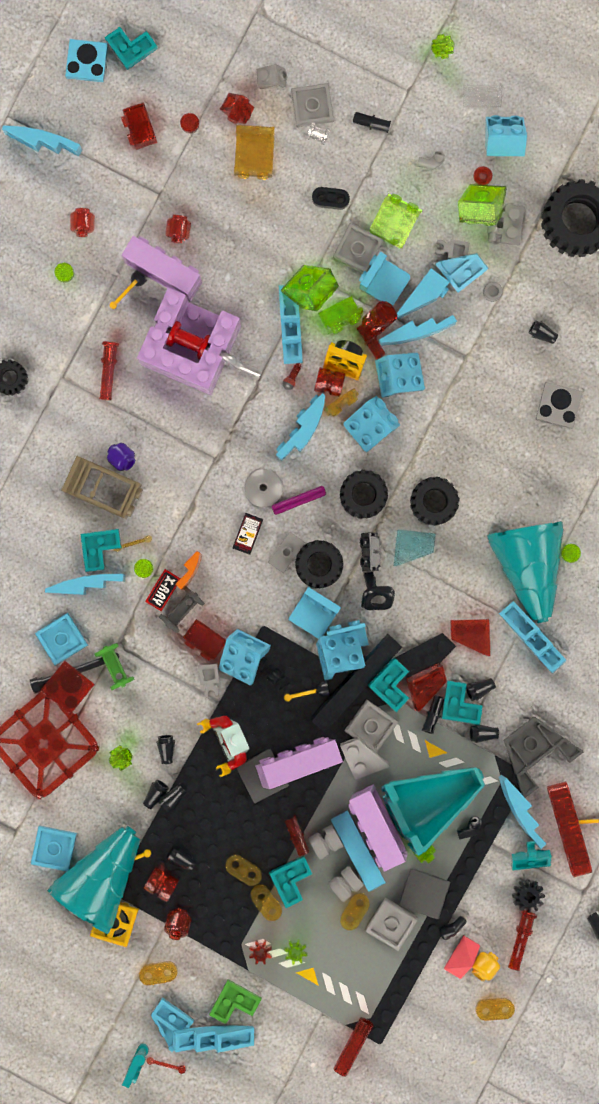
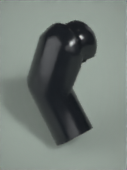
M471 817L466 828L457 830L459 840L477 835L482 824L479 817Z
M459 916L454 923L443 926L440 930L441 937L444 940L454 937L467 923L466 919Z

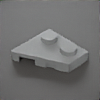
M359 737L340 743V747L355 780L390 767L387 760L381 758L373 748L368 747Z

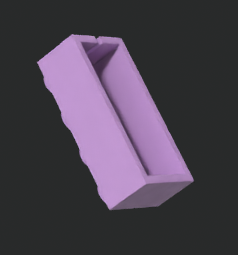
M132 236L121 255L125 264L162 286L185 294L188 301L191 302L202 284L200 274H198L199 271L190 265L188 267L184 266L182 261L175 256H167L165 254L166 251L162 248L150 246L149 241L145 238Z
M321 737L313 740L314 744L312 745L302 744L295 747L296 751L286 750L278 753L277 758L267 757L259 760L260 764L255 765L262 787L272 789L342 763L336 741L328 737Z
M374 784L354 793L349 800L348 806L353 815L356 814L359 820L357 824L360 831L365 832L367 836L366 842L369 849H373L376 854L375 861L378 867H382L385 872L406 862L408 852Z

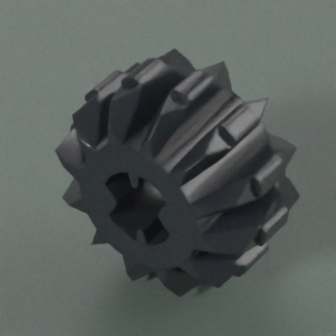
M526 879L525 885L522 881H519L521 887L514 886L513 888L518 892L512 894V897L516 899L513 903L515 906L520 905L519 909L521 911L526 908L527 912L530 913L531 907L538 911L536 905L544 904L540 900L545 898V894L541 893L543 887L538 886L537 881H533L531 884L530 879ZM527 892H530L533 896L527 900L524 895H528Z

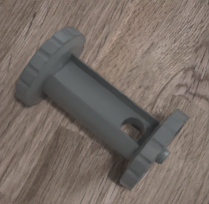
M187 586L184 588L187 593L186 596L167 616L159 615V618L165 625L177 634L180 631L177 625L197 603L201 606L205 604L198 597V594ZM187 599L192 600L191 605L186 604Z

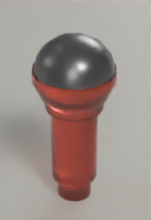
M296 363L289 376L283 380L282 385L285 389L292 390L295 387V379L301 369L300 363Z

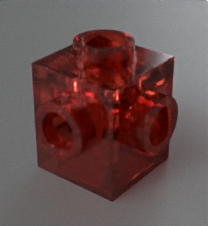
M228 93L220 110L228 116L227 119L230 122L246 124L255 107L249 103L250 100L247 97Z

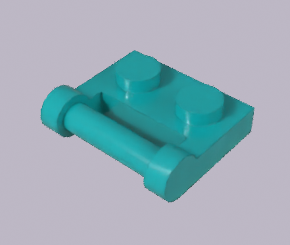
M143 1043L138 1046L122 1086L129 1088L131 1083H136L142 1065L145 1063V1056L149 1052L148 1045Z

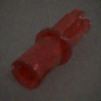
M365 322L357 327V331L365 341L364 345L368 346L375 359L382 358L385 352L377 341L378 337L374 336L369 328L368 323Z
M293 817L290 820H286L285 823L291 835L290 840H293L298 856L307 855L309 850L303 837L305 834L301 832L297 818Z

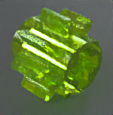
M440 34L437 35V39L432 40L431 50L436 58L446 59L449 58V54L454 53L455 43L450 35Z
M119 745L109 752L111 755L109 762L113 768H119L122 771L132 765L131 759L133 755L128 748L122 749V746Z
M431 845L421 855L418 856L415 853L414 855L421 863L426 860L429 864L435 859L433 854L436 852V849Z
M299 939L296 943H292L290 940L289 948L284 947V951L288 952L285 959L288 960L290 958L292 965L295 964V961H299L302 964V957L308 956V953L303 951L306 948V944L301 945ZM294 948L296 951L299 950V955L296 953L292 954Z

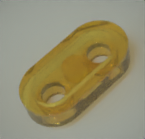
M355 388L351 389L324 409L327 416H337L343 411L341 409L346 404L351 406L358 400L357 396L359 393Z
M232 855L226 861L228 873L245 884L254 886L260 882L261 870L240 855ZM237 861L239 866L237 868L233 867L232 862ZM254 872L256 876L254 878H250L248 873Z
M264 885L255 886L251 891V898L256 907L267 920L275 921L279 919L282 914V908L273 894ZM259 894L265 895L263 899H258ZM271 909L276 910L274 914H269Z
M364 893L354 894L341 914L340 922L344 929H356L366 914L370 902ZM358 899L363 900V904L361 906L356 904V901ZM348 916H352L354 920L352 922H348L346 918Z
M171 961L147 964L141 968L139 979L145 985L171 982L176 978L178 968ZM168 969L171 971V974L165 975L164 971ZM151 973L152 978H146L145 974Z
M507 998L483 999L476 1004L475 1011L477 1016L484 1021L503 1020L513 1016L515 1007L512 1001ZM508 1007V1011L502 1012V1008ZM488 1008L489 1012L484 1014L482 1013L483 1009Z

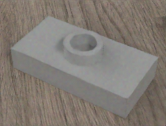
M289 532L268 563L284 574L306 542L292 532Z

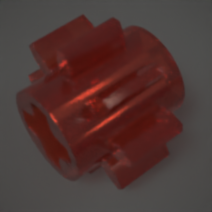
M256 940L255 947H249L253 951L249 958H254L256 965L258 962H263L265 965L266 958H272V954L268 953V951L272 950V946L267 947L266 940L263 943H259ZM264 949V953L259 956L258 951Z

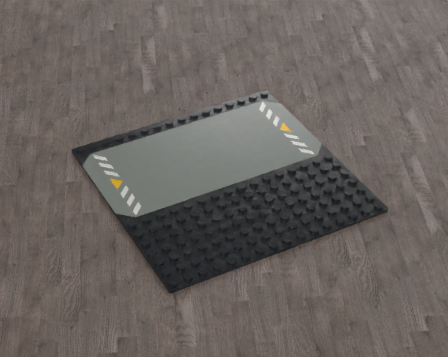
M262 626L255 637L271 645L269 652L264 656L267 662L261 671L273 664L270 673L277 668L282 673L279 679L286 676L281 688L290 681L294 683V686L287 694L292 695L314 690L320 682L328 681L330 694L332 695L350 675V673L344 671L335 673L330 680H324L318 655L266 626ZM261 666L256 672L252 685H248L234 677L232 678L210 719L227 716L230 720L239 724L249 746V750L246 752L247 760L268 749H271L275 758H277V754L286 750L293 752L296 751L295 747L299 745L314 744L313 740L328 737L336 741L343 762L288 782V787L254 803L237 768L231 770L230 774L222 777L219 776L223 771L221 768L216 770V767L228 763V760L214 729L211 728L202 733L170 789L171 791L179 784L187 793L174 811L172 810L168 813L162 806L158 810L136 855H139L148 849L151 851V856L142 857L134 861L132 872L129 873L123 898L121 899L373 1042L382 1044L441 938V928L448 925L511 811L504 796L499 776L503 775L520 793L521 791L512 765L509 762L439 723H436L434 734L422 731L427 716L405 704L395 712L369 686L357 696L324 733L310 718L330 696L321 697L314 693L285 701L283 691L288 685L279 690L284 678L273 685L266 679L271 667L260 673ZM367 699L397 720L398 724L377 752L381 758L389 762L390 767L355 780L340 747V743L354 739L344 730ZM468 767H477V769L479 768L482 771L485 786L464 811L462 810L449 827L439 835L426 852L419 856L416 855L407 845L409 840L404 839V837L402 838L399 834L408 852L406 862L385 872L380 867L379 870L386 882L385 884L368 892L364 885L357 892L352 890L351 897L345 902L340 900L328 882L336 876L341 877V871L348 865L359 875L345 847L337 851L331 850L330 855L320 860L308 837L317 832L321 834L322 829L331 824L333 825L331 822L332 818L348 810L369 849L366 842L367 836L365 832L360 831L357 824L359 820L356 814L353 815L348 806L349 800L354 793L374 784L384 804L382 796L385 795V792L382 793L381 787L390 781L416 778L417 776L441 773V771ZM471 817H479L482 824L477 835L459 840L457 830L466 828ZM173 846L180 847L196 861L191 871L169 864V861L166 860ZM369 849V851H370V853H371V855H372V857H373V859H374V861H375L376 854H375V852H374L373 849H372V850ZM304 855L312 875L295 882L303 900L285 908L269 872ZM411 869L450 881L451 883L439 919L404 908L417 916L418 921L399 951L365 932V928L384 898L400 905Z

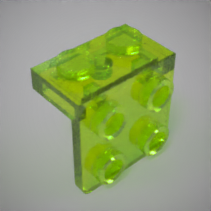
M388 193L369 231L371 234L384 239V241L398 248H403L422 210L414 203L403 201L399 195Z

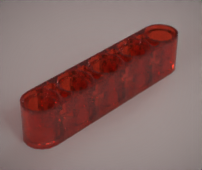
M567 782L547 786L573 878L592 873L591 863Z

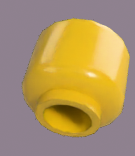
M490 951L489 953L480 952L473 964L472 973L483 982L485 980H492L500 969V965L497 962L499 958Z

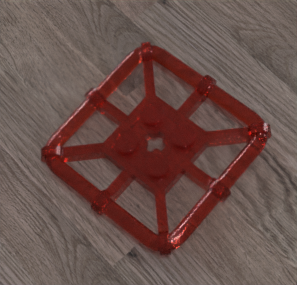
M47 689L38 693L21 709H16L14 711L15 714L0 725V735L18 720L29 730L20 739L0 737V743L19 745L26 753L23 759L15 764L1 746L0 758L9 767V772L11 774L14 773L29 793L40 800L50 795L68 778H73L74 773L89 762L100 748L93 735L78 719L77 713L74 714L56 692L50 693ZM45 698L43 720L33 727L25 717V714ZM51 699L69 719L58 729L49 720ZM73 724L90 745L69 743L61 732ZM41 739L48 740L47 749L45 747L40 748ZM67 749L88 750L70 768L59 758ZM29 759L38 768L37 789L20 770V767ZM54 761L64 773L43 789L44 770Z

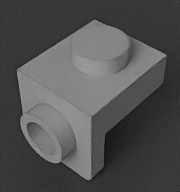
M273 64L256 69L257 88L265 89L277 85L284 88L287 86V72L285 68Z

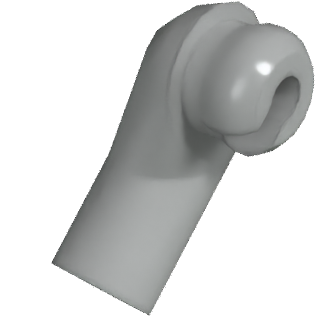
M436 151L435 155L430 159L419 157L417 167L434 170L443 164L445 154L442 151Z

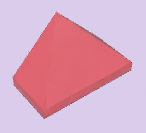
M463 935L444 969L461 979L473 967L480 945Z

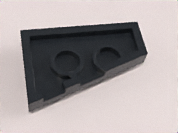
M441 633L394 658L409 671L405 677L417 688L451 653L456 645Z

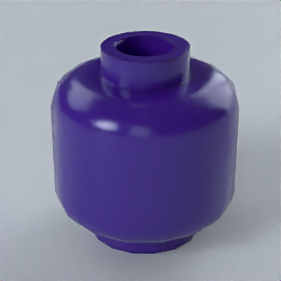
M124 443L113 444L109 447L107 461L115 469L127 471L133 467L136 460L132 449Z

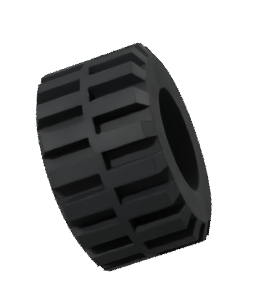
M371 470L355 471L351 475L349 474L343 481L340 489L341 505L346 512L358 519H368L376 516L385 507L388 499L386 482L384 479L382 480L379 474H375ZM361 483L369 484L375 491L373 502L366 506L358 505L352 496L353 489Z
M437 476L422 480L413 489L410 497V508L413 511V515L420 522L433 526L442 525L451 520L459 508L458 503L460 501L458 491L453 487V483H449L447 479ZM437 490L444 495L446 504L443 510L433 513L425 508L423 499L427 492Z
M314 540L300 549L296 556L295 568L298 577L303 583L320 589L331 586L339 579L344 563L339 549L332 543L324 540ZM323 553L330 559L331 567L325 575L316 576L310 572L308 560L313 554Z

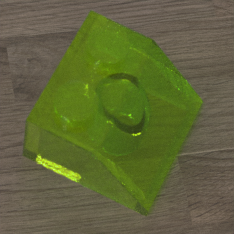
M470 184L458 200L459 223H466L468 225L484 224L485 226L496 225L502 217L507 190L506 186Z
M303 265L283 286L281 291L302 309L317 312L333 295L339 285L331 269Z

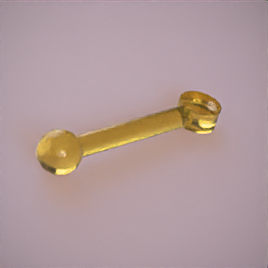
M147 535L143 539L122 544L121 546L126 548L143 542L150 543L152 537ZM122 548L114 549V551L119 552Z

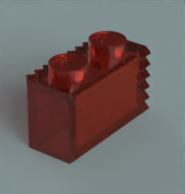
M144 102L122 110L124 116H121L124 128L128 127L130 134H127L130 146L134 145L135 149L138 150L157 143Z
M198 619L194 621L183 636L186 640L184 643L193 650L196 647L202 651L200 655L208 661L210 659L215 660L226 643V639Z

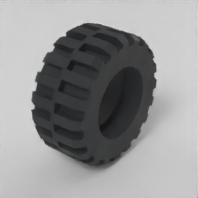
M579 179L576 183L574 180L569 181L566 185L562 184L546 202L541 216L543 219L541 227L542 230H545V239L551 241L549 245L552 248L555 246L559 248V253L563 254L566 252L569 257H574L575 255L585 257L587 254L591 255L599 249V188L595 186L596 182L590 180L589 183H585V179ZM581 203L593 211L596 218V226L592 232L580 235L571 232L565 226L562 220V212L568 204Z

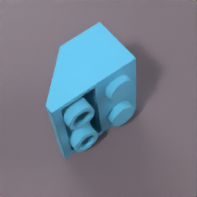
M498 115L486 117V155L525 156L527 132L524 117L516 115L510 117Z

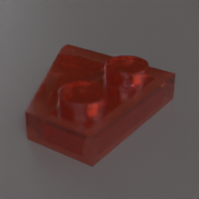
M489 619L450 620L451 640L485 656H491Z
M440 663L406 679L414 709L417 712L421 711L447 682L443 665Z

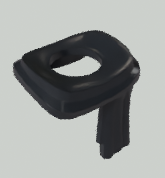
M364 573L363 576L367 589L362 595L361 607L365 610L390 609L394 602V589L390 586H376L374 573ZM375 596L385 597V602L382 604L371 603V600Z

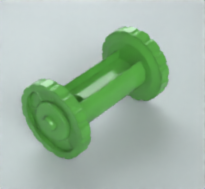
M118 643L105 646L102 650L94 653L95 657L102 656L115 683L110 687L111 690L119 687L123 688L127 683L135 680L133 676L127 678L115 653V649L119 646ZM117 673L122 674V678L120 680L116 678Z

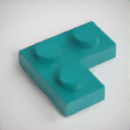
M118 27L105 37V40L127 70L158 49V46L147 31L133 41H130L122 28Z
M119 529L80 534L85 572L105 570L103 551L122 548Z
M393 658L368 686L397 712L408 701L409 697L396 685L409 671L397 659Z
M447 680L441 719L480 725L483 705L465 703L464 698L467 684Z
M304 855L269 872L285 908L303 900L295 882L312 875Z

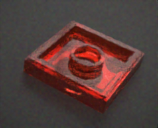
M65 660L40 691L71 715L95 684Z

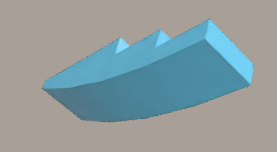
M3 125L2 127L5 135L39 152L42 146L57 154L60 153L62 148L77 156L82 152L80 144L47 131L21 126Z
M278 285L284 364L303 363L298 285Z
M452 315L436 324L434 319L431 318L417 327L413 321H410L379 339L378 343L380 346L417 341L455 325L457 320Z
M125 574L83 576L45 589V593L86 595V587L106 588V581L125 582Z
M514 601L499 613L552 674L566 662V659Z
M500 775L501 787L513 815L529 838L535 841L537 847L542 849L546 843L534 831L539 824L527 812L532 805L507 778Z
M348 810L332 818L331 822L368 892L385 884L386 882Z
M208 1026L173 1031V1049L175 1052L195 1049L196 1052L215 1049L219 1053L254 1046L253 1026Z

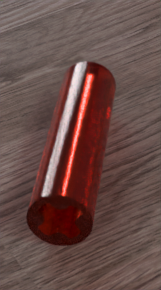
M360 1017L333 1068L337 1074L344 1077L348 1075L374 1026L368 1019Z

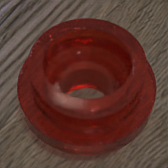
M485 166L478 167L473 174L474 181L481 186L489 184L493 176L492 171ZM480 174H485V175H486V178H485V179H481V178L479 177V175H480Z

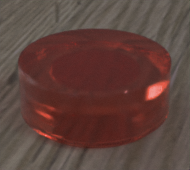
M193 113L184 114L180 120L182 130L188 134L195 133L199 129V119Z

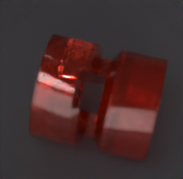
M386 301L378 302L362 318L364 329L371 335H380L396 320V310Z
M320 367L314 391L323 394L328 391L330 395L340 397L346 373L339 371L331 373L330 369Z
M155 867L143 889L151 894L157 893V897L167 903L179 880L171 875L165 876L163 870Z

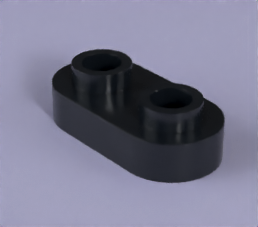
M318 187L312 193V202L320 208L343 210L349 205L350 196L343 189ZM322 195L325 197V199L323 201L318 200V197ZM342 198L344 201L342 203H338L337 199Z

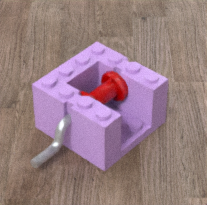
M169 287L167 288L154 318L155 323L153 327H150L137 356L141 366L208 395L212 394L226 361L234 367L260 378L261 370L247 365L230 355V351L241 329L240 318L225 311H221L220 315L214 314L189 303L185 294Z

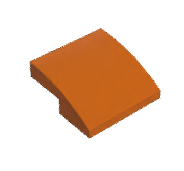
M198 551L184 564L189 571L176 583L181 590H184L189 585L199 568L202 554Z

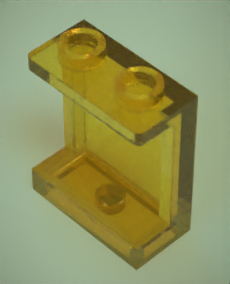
M236 125L235 176L241 179H248L249 176L257 177L260 180L272 178L275 127Z

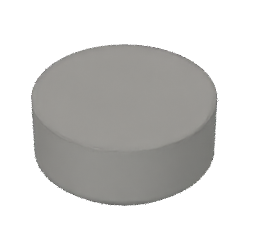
M489 282L483 289L484 298L490 302L499 300L503 293L501 285L497 282Z

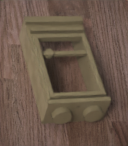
M76 456L61 491L127 520L128 516H132L135 510V506H133L135 499L139 500L143 489L141 488L142 484ZM94 468L101 471L93 491L90 492L89 498L80 493L91 469ZM104 473L131 484L119 511L93 500Z

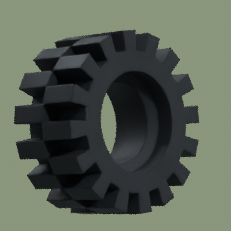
M8 359V361L2 360V363H0V392L5 395L13 396L16 393H21L20 391L24 390L25 384L28 383L27 371L17 361ZM9 370L14 371L17 375L15 383L7 385L3 381L4 373Z

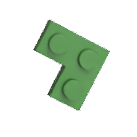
M227 979L209 1015L224 1024H227L235 1007L253 1016L262 997Z

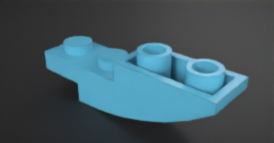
M323 393L320 396L316 394L309 402L311 406L307 410L303 408L296 416L298 418L296 423L301 428L298 429L296 427L289 435L291 439L287 443L283 441L276 450L278 452L276 456L281 461L294 448L301 452L312 438L324 408L325 395Z

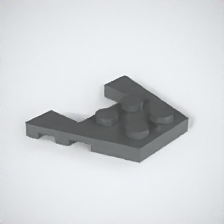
M532 717L503 740L521 794L525 798L539 788L527 770L554 749L558 748L569 763L584 753L582 749L559 735L536 717Z

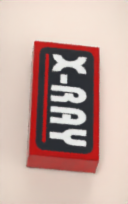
M164 569L145 602L162 612L177 587L176 583L181 578Z

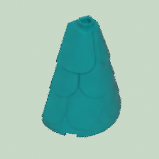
M562 521L487 535L488 543L502 565L504 573L513 585L516 596L531 620H537V623L548 622V618L552 617L558 586L556 580L560 564L559 557L564 532Z
M468 767L441 771V773L422 775L416 778L390 781L381 787L382 793L385 792V795L382 796L384 804L396 829L402 838L404 837V839L409 840L407 845L416 855L419 856L426 852L458 814L467 808L485 786L483 781L484 775L479 768Z
M129 826L119 828L96 845L95 849L79 860L74 867L55 880L47 891L51 892L50 895L77 917L93 924V927L108 934L114 925L129 873L132 872L140 838L135 835L137 832Z

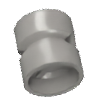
M332 824L322 829L321 834L317 832L308 837L320 860L330 855L331 850L337 851L344 847Z
M350 865L341 871V877L336 876L328 882L329 886L343 902L351 897L352 890L357 892L365 885Z

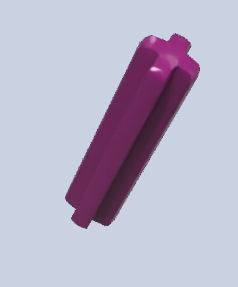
M324 486L317 487L272 505V510L275 515L325 496L326 490Z

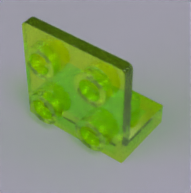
M350 296L319 312L318 315L327 333L333 332L335 335L343 331L344 326L348 324L352 326L360 322L363 308H358L353 297Z

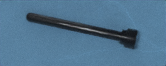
M101 657L44 679L42 677H35L30 679V685L34 694L42 692V689L45 688L49 681L58 682L68 672L80 674L104 665L105 662Z

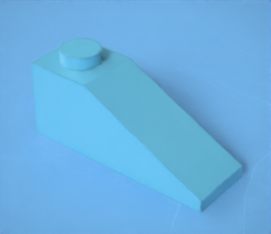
M431 268L397 312L396 318L400 319L437 301L439 297L443 298L449 291V288H447L449 281Z

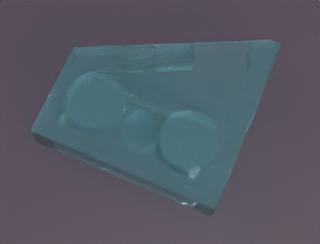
M398 529L393 566H399L434 553L436 534Z

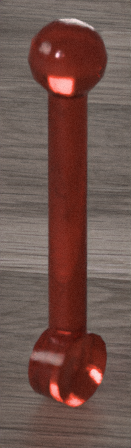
M152 1057L146 1060L149 1065L156 1064L178 1070L180 1074L186 1071L184 1065L175 1066L156 1061Z

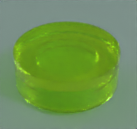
M63 262L56 266L54 273L60 282L67 283L73 279L74 269L70 264Z
M567 544L561 550V557L567 563L576 562L581 556V550L575 544Z
M140 559L134 565V572L140 578H148L154 571L152 562L147 559Z

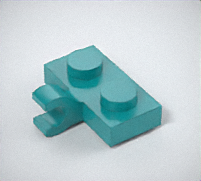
M535 841L526 843L527 853L517 852L511 856L512 871L551 866L552 856L550 850H535Z

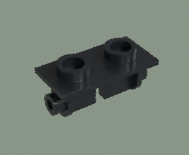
M361 533L359 543L362 550L360 558L362 572L379 571V567H381L380 554H374L373 550H380V536H378V533Z

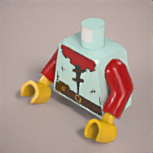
M221 716L210 720L205 718L197 723V725L203 726L200 733H205L211 728L214 729L228 760V763L216 767V770L221 768L223 771L219 775L220 777L230 774L231 770L246 762V752L249 750V746L237 722L230 720L227 716Z

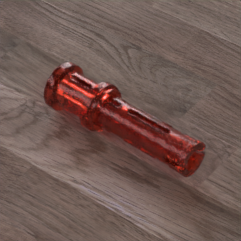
M103 341V357L100 360L103 363L99 399L111 401L114 365L118 362L116 353L119 343Z
M527 910L520 911L521 919L519 925L516 926V932L518 933L508 964V968L520 971L529 936L533 934V923L538 916L533 912L528 913ZM521 943V948H520V951H519V955H518V957H516L517 951H518V948H519V944Z

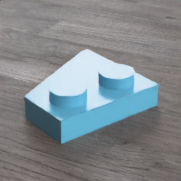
M477 253L438 261L435 264L458 293L489 269Z
M163 997L151 1013V1017L155 1024H157L162 1037L167 1042L169 1050L173 1052V1031L189 1029L194 1019Z

